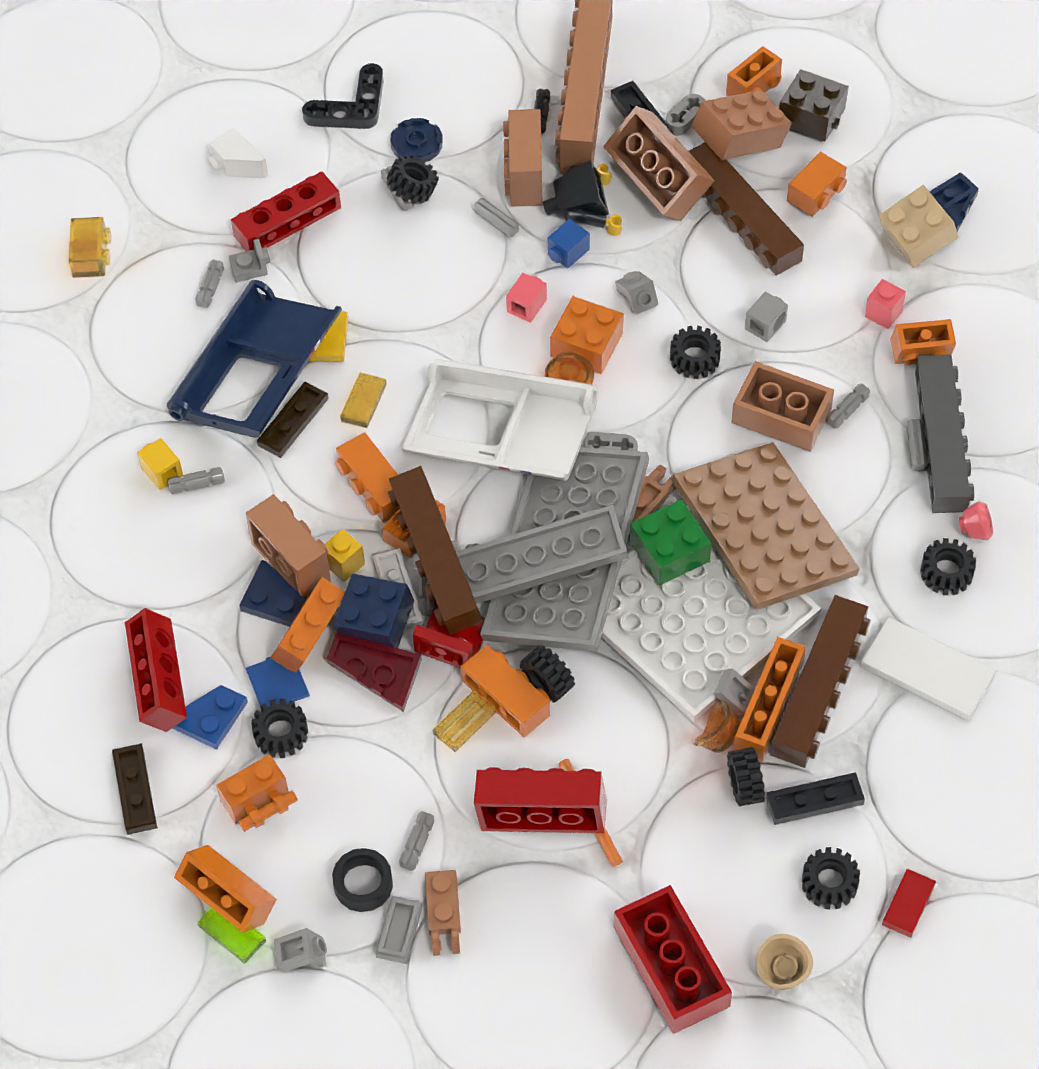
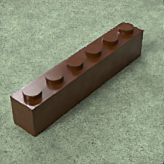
M706 142L689 150V153L715 180L702 195V198H706L712 204L716 214L721 215L728 222L730 229L734 233L739 234L744 240L746 247L758 255L765 268H769L777 276L802 262L804 251L802 241L727 160H721Z
M422 466L389 478L392 490L388 491L394 508L399 506L402 512L397 514V518L402 530H409L411 536L407 537L406 541L411 553H418L420 560L415 561L420 577H427L429 584L424 586L430 602L435 600L437 602L438 608L433 611L439 626L446 625L451 635L483 622Z
M834 595L772 741L771 756L803 768L806 767L809 758L815 759L820 747V742L817 741L820 733H826L831 717L827 716L829 709H836L841 692L837 691L840 683L846 684L850 675L851 667H848L850 659L856 660L861 647L858 639L860 635L866 636L871 623V619L867 618L869 606Z

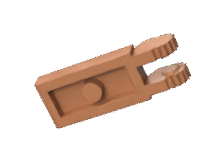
M658 465L649 476H645L633 522L657 511L676 489L672 482L673 475L663 486L659 484L667 470L664 466Z
M456 870L425 872L429 935L432 936L433 956L440 955L442 950L441 940L439 939L440 934L452 935L450 940L451 950L453 954H459L461 925Z

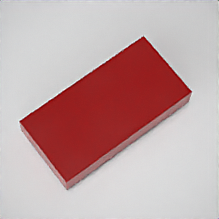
M906 869L883 919L882 926L912 938L933 892L936 881Z

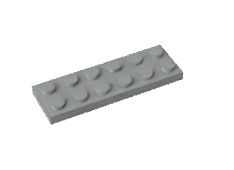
M613 504L456 552L476 604L629 558Z

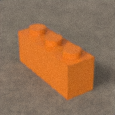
M366 432L336 448L337 460L335 464L342 476L347 475L349 477L354 492L358 496L362 495L365 498V503L373 516L377 514L381 521L385 523L400 509L399 506L394 508L388 491L392 490L389 478L398 474Z
M321 577L270 658L286 669L296 673L305 662L342 602L345 591Z
M486 645L461 666L462 682L522 737L525 738L550 716V698L541 688L536 689L530 684L525 673L520 669L515 670L509 665L507 658L500 651H494Z
M209 845L186 852L174 876L177 881L243 933L264 925L277 900Z

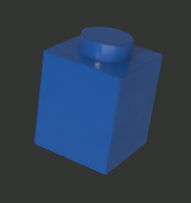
M570 218L547 237L549 257L567 269L590 250V233Z

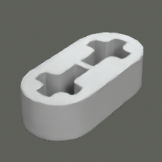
M687 95L667 113L666 123L674 132L673 135H683L692 128L691 125L702 101H705L701 95Z
M594 432L587 435L584 440L585 448H593L594 444H600L599 449L622 450L623 446H628L627 451H638L636 439L627 434Z

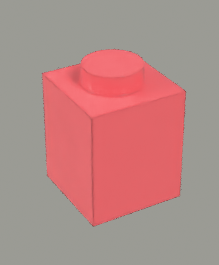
M522 273L506 295L507 312L531 323L547 300V283L538 277Z
M881 279L867 298L865 317L889 329L903 311L906 291Z

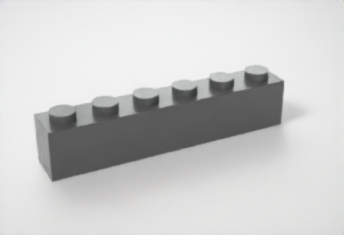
M918 355L915 379L920 419L923 422L932 513L963 512L968 508L969 501H974V485L968 481V477L971 476L970 459H965V453L968 451V439L966 435L962 436L965 417L964 412H959L962 396L961 389H956L955 384L958 382V366H953L952 355Z

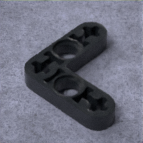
M374 63L366 64L361 68L355 102L310 100L306 102L302 107L304 122L314 127L370 129L374 127L379 118L384 83L383 69ZM370 75H374L373 83H369L368 78H370ZM366 93H373L376 95L372 99H365L362 97ZM365 109H369V114L367 117H364ZM338 111L347 113L342 118L333 116Z

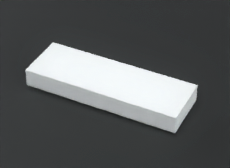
M398 548L372 555L378 579L405 583L412 593L415 601L405 630L415 628L417 625H424L401 549Z

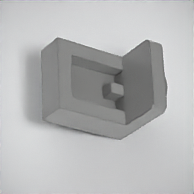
M640 271L629 272L623 278L615 281L617 291L629 299L631 310L634 314H639L658 305L653 280Z

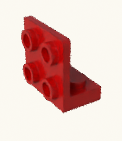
M433 611L426 626L417 625L413 632L414 652L461 668L466 661L480 650L484 642L481 637V631L485 618L482 617L483 622L450 635L446 625L439 626Z

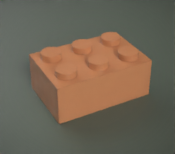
M762 90L702 101L691 127L721 160L781 148L792 122L768 98L767 94Z
M540 109L508 110L509 121H503L504 137H509V139H504V158H509L504 159V179L510 178V180H505V196H510L511 207L543 206Z
M755 361L733 403L732 423L811 452L827 420V416L831 412L834 389Z
M273 494L245 513L251 544L305 600L321 577L331 582L329 573L331 566L327 560V555L329 554L327 547L320 539L316 541L311 536V531L303 520L298 521L294 517L293 510L286 501L281 502Z

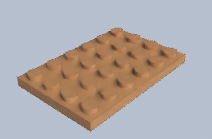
M774 442L673 474L672 482L755 610L858 575L860 568Z

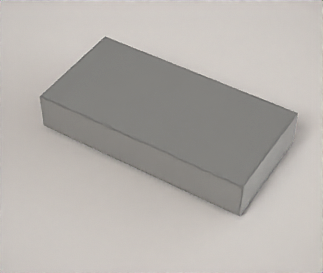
M391 896L375 953L376 958L407 964L423 908L422 902Z

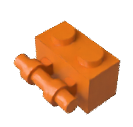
M270 754L216 785L220 802L234 823H239L243 832L252 827L258 828L264 825V820L278 812L279 814L289 810L288 806L298 801L295 793L292 790L288 791L286 777Z

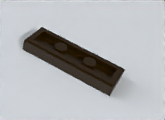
M305 381L257 439L258 447L282 458L329 399L328 393Z
M142 743L113 749L112 754L127 835L158 828Z

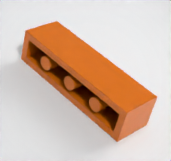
M777 636L735 735L734 750L753 747L758 755V762L763 763L804 664L806 646Z

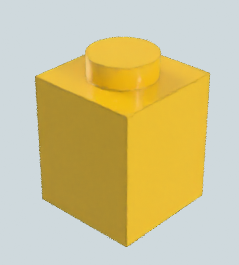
M162 438L153 443L146 444L137 452L141 469L159 490L168 486L169 478L176 476L181 478L183 476L179 458Z
M341 529L325 543L329 552L327 560L331 566L330 571L343 582L365 565L363 545L345 530Z

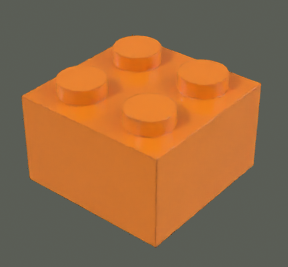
M572 296L550 336V357L602 374L623 335L624 313Z

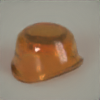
M566 351L549 361L545 369V377L592 384L594 368L587 358L576 352Z
M719 700L708 716L704 732L693 742L694 746H701L712 752L720 753L733 745L735 735L740 726V720L730 710L728 703L724 700Z

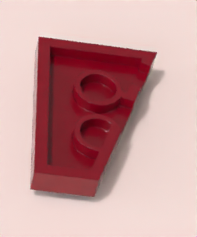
M336 633L327 656L328 664L404 712L422 661L421 654Z

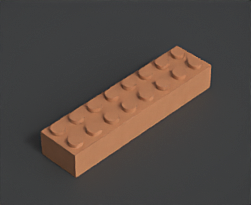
M575 0V8H578V10L573 11L572 27L576 28L570 31L569 46H573V48L567 51V66H570L568 70L565 69L564 85L567 87L562 89L561 105H564V107L559 109L558 125L562 127L556 130L555 146H560L556 148L555 163L560 164L561 175H564L573 165H582L590 160L594 164L613 20V0Z

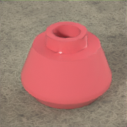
M978 501L963 511V516L959 517L960 528L963 534L967 533L969 538L989 540L993 536V524L987 504Z

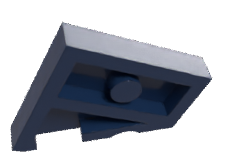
M960 172L929 192L954 221L958 232L978 195L979 188Z
M261 560L239 607L241 612L290 627L305 603V598L271 565Z

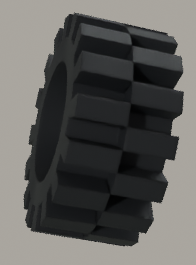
M401 155L398 159H395L387 175L386 183L390 186L389 189L391 192L396 191L395 195L398 198L403 196V200L406 202L408 199H411V203L414 204L417 201L420 204L424 203V201L427 202L439 180V176H436L437 171L432 170L433 166L431 164L426 165L425 160L418 161L417 156H413L411 159L409 155H405L404 158Z
M697 325V330H693L692 326H687V332L682 328L679 330V335L675 333L673 340H671L670 361H672L673 369L676 368V372L679 375L684 371V377L689 378L690 374L694 375V379H699V374H702L703 378L708 377V371L713 374L715 367L718 368L721 342L720 339L717 340L715 332L711 334V329L709 328L702 331V326ZM700 348L706 354L700 357H692L687 355L685 350Z
M943 538L942 544L939 540H936L933 546L930 544L926 552L924 551L920 572H922L921 578L926 580L925 585L928 588L934 585L933 592L938 593L939 589H942L943 595H948L949 590H952L953 595H956L959 592V588L963 592L967 589V585L970 586L976 568V557H973L974 552L972 549L966 551L968 545L964 542L959 546V540L954 539L953 543H949V538ZM943 560L952 561L959 566V571L955 573L943 572L937 567V563Z
M538 645L520 661V668L528 677L529 683L536 689L541 688L544 690L553 703L561 699L575 685V682H573L575 679L570 675L572 672L569 668L565 667L566 663L560 661L559 656L556 653L553 654L550 648L546 649L545 646Z
M275 699L270 700L269 707L264 703L260 706L261 712L256 710L254 713L255 719H252L251 724L255 743L258 748L260 747L262 753L266 754L269 751L273 758H275L276 753H279L280 758H285V752L288 751L290 756L295 754L294 748L300 751L303 748L302 742L306 743L308 739L305 713H303L299 705L296 707L295 702L291 700L288 705H286L285 699H280V704H275ZM277 721H287L292 726L290 732L283 736H273L269 733L268 729L271 724Z
M750 747L729 751L727 755L728 773L731 779L730 784L733 788V795L738 806L764 802L765 786L762 780L763 774L760 770L761 765L758 762V755L755 749Z
M826 847L825 853L818 849L815 851V856L811 854L804 864L801 880L803 882L802 890L803 892L807 891L806 898L809 901L813 898L815 899L814 905L818 907L821 903H825L824 909L830 910L831 904L835 905V909H839L842 903L846 906L850 903L851 898L854 899L860 881V869H857L858 863L856 860L851 862V854L847 852L845 856L841 855L842 849L837 848L836 853H831V847ZM832 869L841 874L843 882L838 887H827L819 881V874L823 870Z

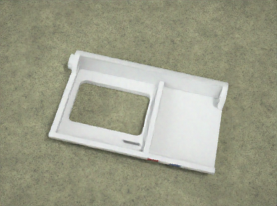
M435 359L433 363L429 364L427 379L430 380V385L404 443L403 452L559 480H568L596 409L599 393L597 385L442 359ZM446 394L514 406L501 441L497 446L433 436L426 433L442 396Z

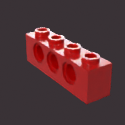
M323 171L309 176L304 181L283 190L274 197L264 200L257 206L241 212L232 218L233 236L245 251L255 249L253 241L255 239H259L262 248H268L341 209L339 190Z
M144 608L125 622L139 722L168 732L187 718L172 621L166 616Z

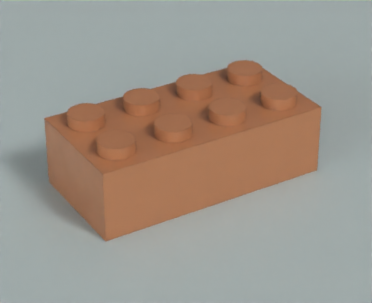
M638 106L631 111L603 146L664 216L682 221L715 181L653 112Z

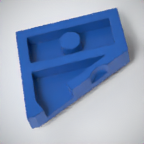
M220 685L185 707L187 718L172 729L217 750L247 705V697Z

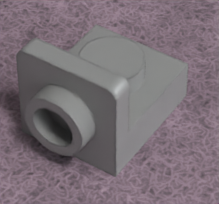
M259 239L253 240L255 249L229 255L236 283L268 275L266 264L270 263V257L267 247L262 248Z
M730 668L724 670L713 694L725 704L722 714L729 717L745 714L755 688L737 671Z
M308 928L274 939L278 970L287 972L310 963L319 968L326 966V943L322 936Z

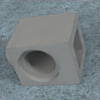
M765 291L746 312L745 330L768 343L786 322L788 304L781 298Z

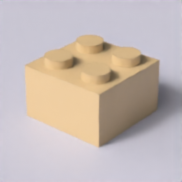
M924 185L878 215L884 232L913 268L959 237L954 221Z

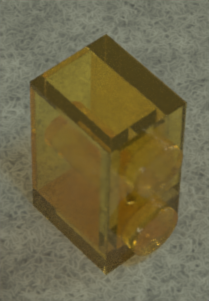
M103 217L71 218L68 261L73 278L106 275V265H110L111 262L110 250L107 249V244H111V229L105 226Z

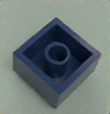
M352 574L333 626L337 633L398 648L415 600L408 585L405 583Z

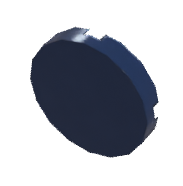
M411 118L399 123L395 131L393 129L390 139L391 149L396 157L402 155L404 158L405 155H409L412 159L413 156H417L418 161L423 159L428 162L438 156L442 150L443 135L440 128L436 124L434 126L429 123V120Z

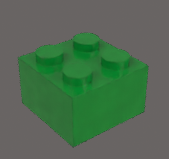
M682 499L630 523V543L659 586L710 562L711 542Z

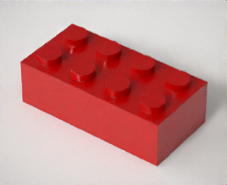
M497 767L476 771L474 807L481 831L605 833L607 798L602 771L588 768L579 771H564L560 768H551L548 771H538L530 768L502 770Z
M671 885L614 911L613 927L673 1034L731 1006L732 991Z

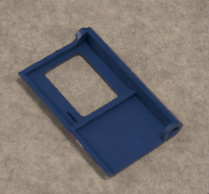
M251 280L167 402L166 406L170 416L178 421L185 420L253 438L259 437L341 313V306H336L332 310L277 298L267 284L259 280ZM257 288L261 289L266 295L258 292ZM246 358L280 366L279 371L246 420L237 421L203 412L238 359Z

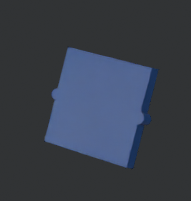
M267 657L266 661L246 667L260 706L265 703L269 707V701L275 699V704H280V699H285L286 705H288L290 700L295 702L310 696L300 670L296 673L290 671L270 657Z

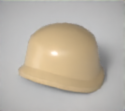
M777 934L768 938L760 946L756 958L757 971L761 980L769 987L779 990L792 989L803 983L811 974L813 957L807 945L799 938L789 934Z

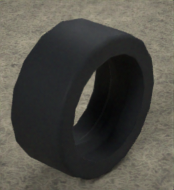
M367 848L353 849L342 855L335 863L332 873L335 895L340 903L349 910L358 912L373 911L382 906L390 897L393 888L391 866L386 858L376 850ZM363 865L376 868L381 874V883L375 891L369 894L358 895L347 890L344 878L349 870Z

